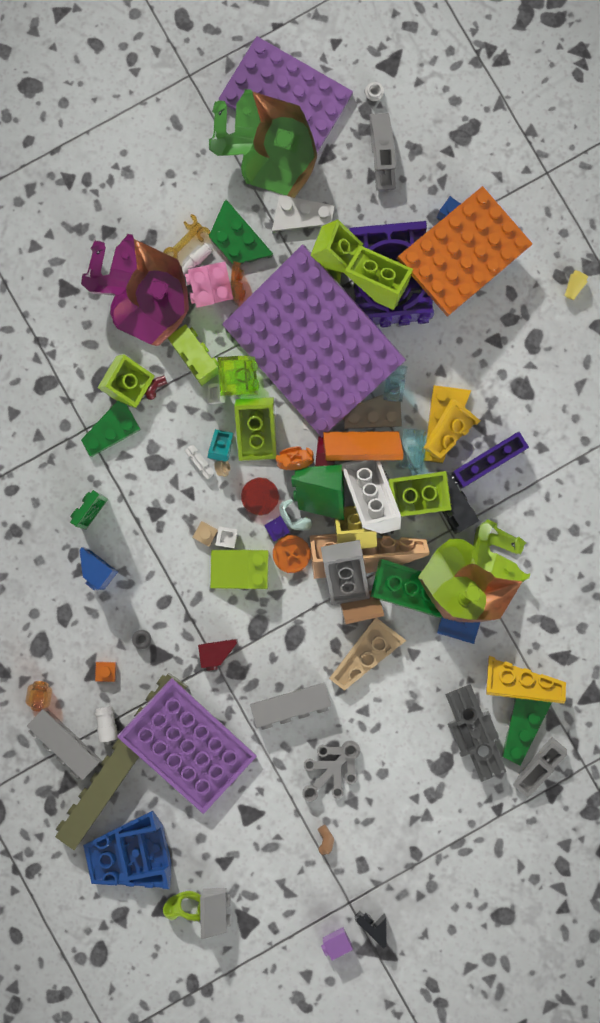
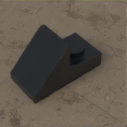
M359 911L354 916L355 921L384 949L387 946L385 913L373 924L374 920L368 913L363 914Z

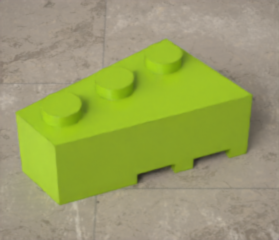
M185 324L168 337V340L200 385L203 386L220 374L218 369L220 365L214 357L211 358L209 356V350L206 345L197 340L198 334L193 327L188 328Z

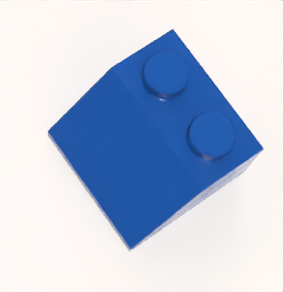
M81 547L82 575L87 580L85 584L93 590H105L119 571L89 548Z

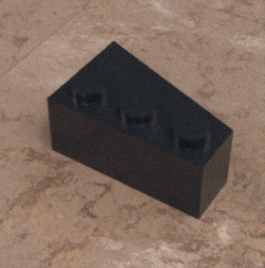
M447 472L452 510L441 512L453 533L457 534L480 520L467 502L468 500L463 491H460L457 487L458 482L454 475H450Z

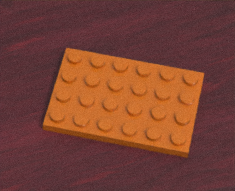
M482 186L402 252L397 259L401 264L413 269L411 276L448 317L531 247L533 243Z

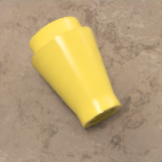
M574 270L573 274H570L564 296L575 300L576 296L587 284L588 276Z

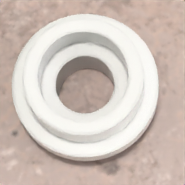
M372 82L367 85L365 95L371 101H378L384 95V88L380 83ZM376 90L378 93L373 95L371 91Z

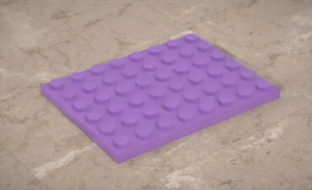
M302 244L222 325L322 438L323 432H329L399 368L406 359L333 276L310 256L311 252Z

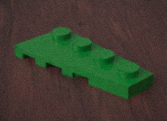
M514 699V707L510 717V725L502 757L521 766L552 702Z

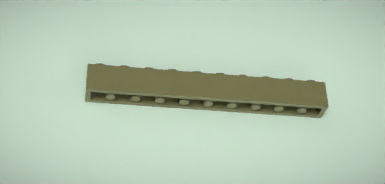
M170 673L166 676L162 675L156 683L159 686L155 692L151 691L145 700L149 702L171 678L185 690L188 685ZM142 707L138 709L134 717L143 709ZM120 739L113 745L112 749L114 752L112 755H107L102 761L101 765L103 768L99 773L96 771L89 780L92 782L88 789L84 788L78 796L81 799L77 805L73 804L67 812L70 816L66 821L62 820L56 828L58 833L55 837L73 850L78 847L139 758Z

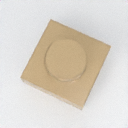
M201 521L192 538L210 547L218 530Z

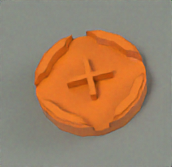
M299 446L290 447L282 450L280 455H276L277 466L284 470L302 469L308 467L314 461L313 451L307 447L306 450H302Z
M287 535L275 544L273 560L280 570L287 573H297L308 565L310 548L302 538L296 535Z

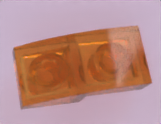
M234 261L231 272V289L234 303L239 306L240 301H244L246 294L243 283L238 282L242 281L244 270H242L241 263Z

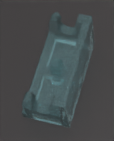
M403 428L402 449L404 455L403 460L399 462V467L422 471L423 447L426 441V432L424 430Z

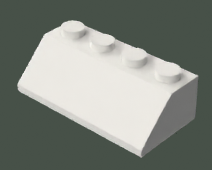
M353 460L341 463L342 472L362 527L381 534L401 529V515L380 460Z

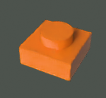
M96 662L95 681L115 682L116 662Z

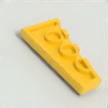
M492 656L488 657L486 695L565 703L566 682L543 674L533 673L526 668L522 669L513 666L512 663L496 660Z

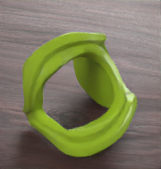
M185 891L173 895L164 904L163 914L165 918L175 920L178 916H181L187 920L199 922L201 920V895L193 891ZM188 898L198 902L196 914H189L182 910L181 902L183 899Z

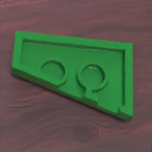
M117 401L81 441L89 456L93 457L141 429L128 405Z

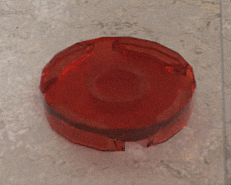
M258 477L245 484L242 489L241 500L248 512L253 515L262 516L269 514L275 509L278 504L279 493L272 481L267 478Z

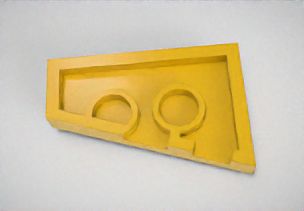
M451 399L423 448L435 458L441 459L456 445V441L465 436L473 425H477L481 420L458 401Z

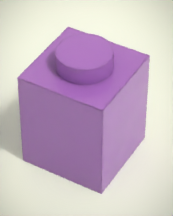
M344 927L323 937L322 950L325 956H330L332 961L353 950L352 943Z

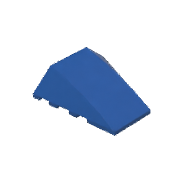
M154 811L83 845L91 884L170 889L172 863L163 824Z

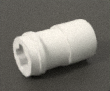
M113 706L96 708L95 716L97 717L99 742H106L107 745L112 744L111 741L118 739Z

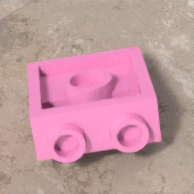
M225 261L188 269V274H185L187 285L192 286L193 292L189 293L191 303L196 304V308L233 299Z

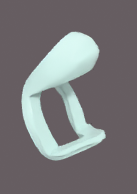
M292 499L279 504L280 514L288 527L294 530L311 529L313 525L312 520L307 517L291 522L285 508L293 502Z

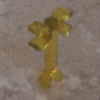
M191 214L190 217L194 221L193 224H187L186 221L183 222L185 228L190 231L174 247H167L163 253L173 252V257L177 259L178 252L196 234L198 240L203 243L204 239L200 236L201 233L205 232L209 235L210 230L202 227L198 223L196 216Z

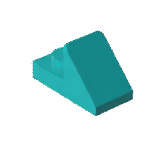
M215 429L207 458L217 461H228L234 433Z

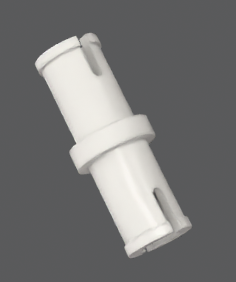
M205 242L194 254L189 256L190 259L182 266L184 276L188 274V269L200 267L205 258L213 252Z

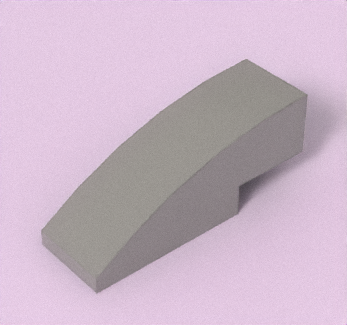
M551 737L521 772L513 786L528 798L566 757L567 749Z

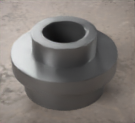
M138 630L132 636V643L138 649H145L151 644V635L146 630ZM140 636L145 637L144 643L139 642Z

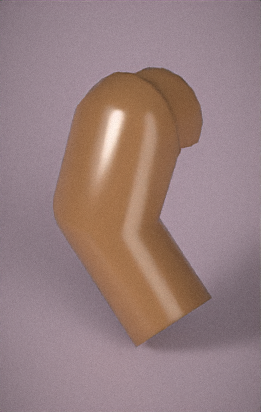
M324 824L317 829L323 838L322 845L318 848L321 855L330 854L334 844V837Z

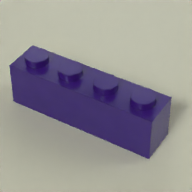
M517 432L454 470L451 475H454L459 488L462 489L522 453L529 446L521 433Z

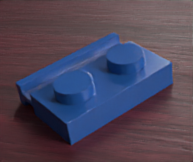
M442 616L437 633L475 644L480 622H457L444 619Z

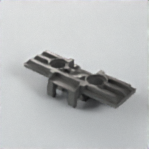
M471 684L445 694L455 717L454 721L448 723V727L452 729L461 751L459 753L460 756L463 757L470 754L481 782L507 772L495 744V740L499 739L498 732L494 727L489 711L484 712V714L481 711ZM466 709H471L474 716L467 720L464 719L463 712ZM465 724L472 738V747L467 748L459 725ZM481 746H487L489 749L488 754L484 757L478 754V749Z

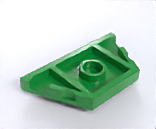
M226 199L209 234V239L233 266L241 265L244 262H254L265 257H272L273 253Z

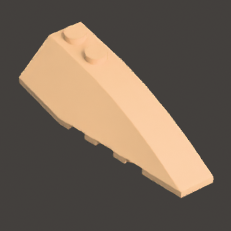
M336 534L311 535L309 538L314 579L326 578L321 547L337 544ZM391 536L377 538L376 548L362 549L366 573L376 572L379 559L403 565L429 555L427 540L401 537L400 540L391 538Z

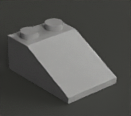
M360 540L321 547L331 604L336 605L369 599L370 595Z

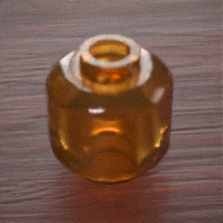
M43 681L33 682L27 688L25 703L33 711H41L49 707L52 688Z

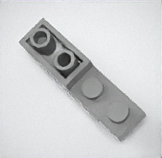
M389 113L370 114L376 191L396 189V160Z

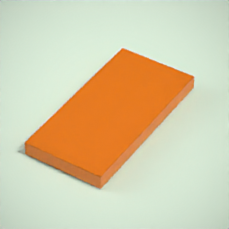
M399 431L323 432L325 459L327 461L403 460L404 454Z

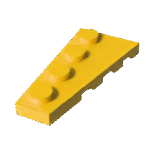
M433 385L426 442L450 400H456L465 407L471 390ZM426 450L424 453V461L443 463L446 457L445 454L441 459L435 458Z

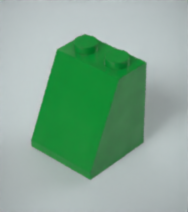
M342 465L313 466L295 470V475L291 477L292 487H296L293 495L294 502H298V509L344 520L345 492Z

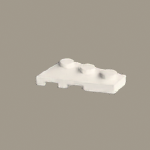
M279 195L272 233L284 230L293 231L300 228L322 227L332 222L335 206Z

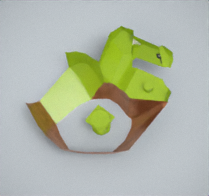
M487 519L475 530L473 545L462 539L450 538L437 548L418 579L444 619L457 622H485L501 619L521 583L530 578V573H524L515 562L491 552L489 546L495 545L515 554H521L526 542L520 537L516 538L497 528V523Z

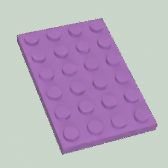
M256 36L218 99L225 101L229 108L236 111V103L245 92L244 89H251L253 92L299 105L310 127L318 153L353 95V91Z
M173 678L162 687L117 735L125 745L203 814L257 757L251 749Z

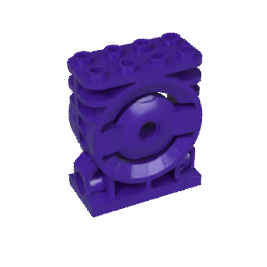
M418 221L351 227L349 230L363 243V247L398 261L397 257L426 233L427 222ZM412 276L398 303L405 300L410 291L422 290L421 293H413L407 302L395 307L394 310L376 303L353 282L355 302L375 325H380L382 328L390 327L391 324L399 323V326L410 325V322L426 324L434 316L433 300Z

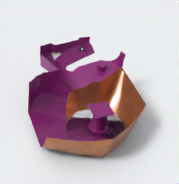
M127 234L115 248L110 273L102 275L101 269L106 247L104 242L95 240L91 247L93 252L88 272L82 274L81 285L90 293L114 296L110 314L117 329L148 344L159 346L179 327L189 310L188 291L178 259L135 240L133 234Z

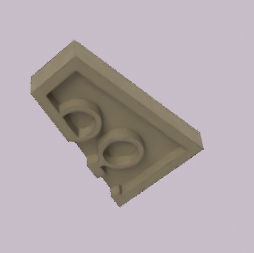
M400 388L359 403L344 417V429L401 427Z

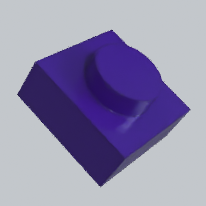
M281 516L264 525L274 542L290 533Z

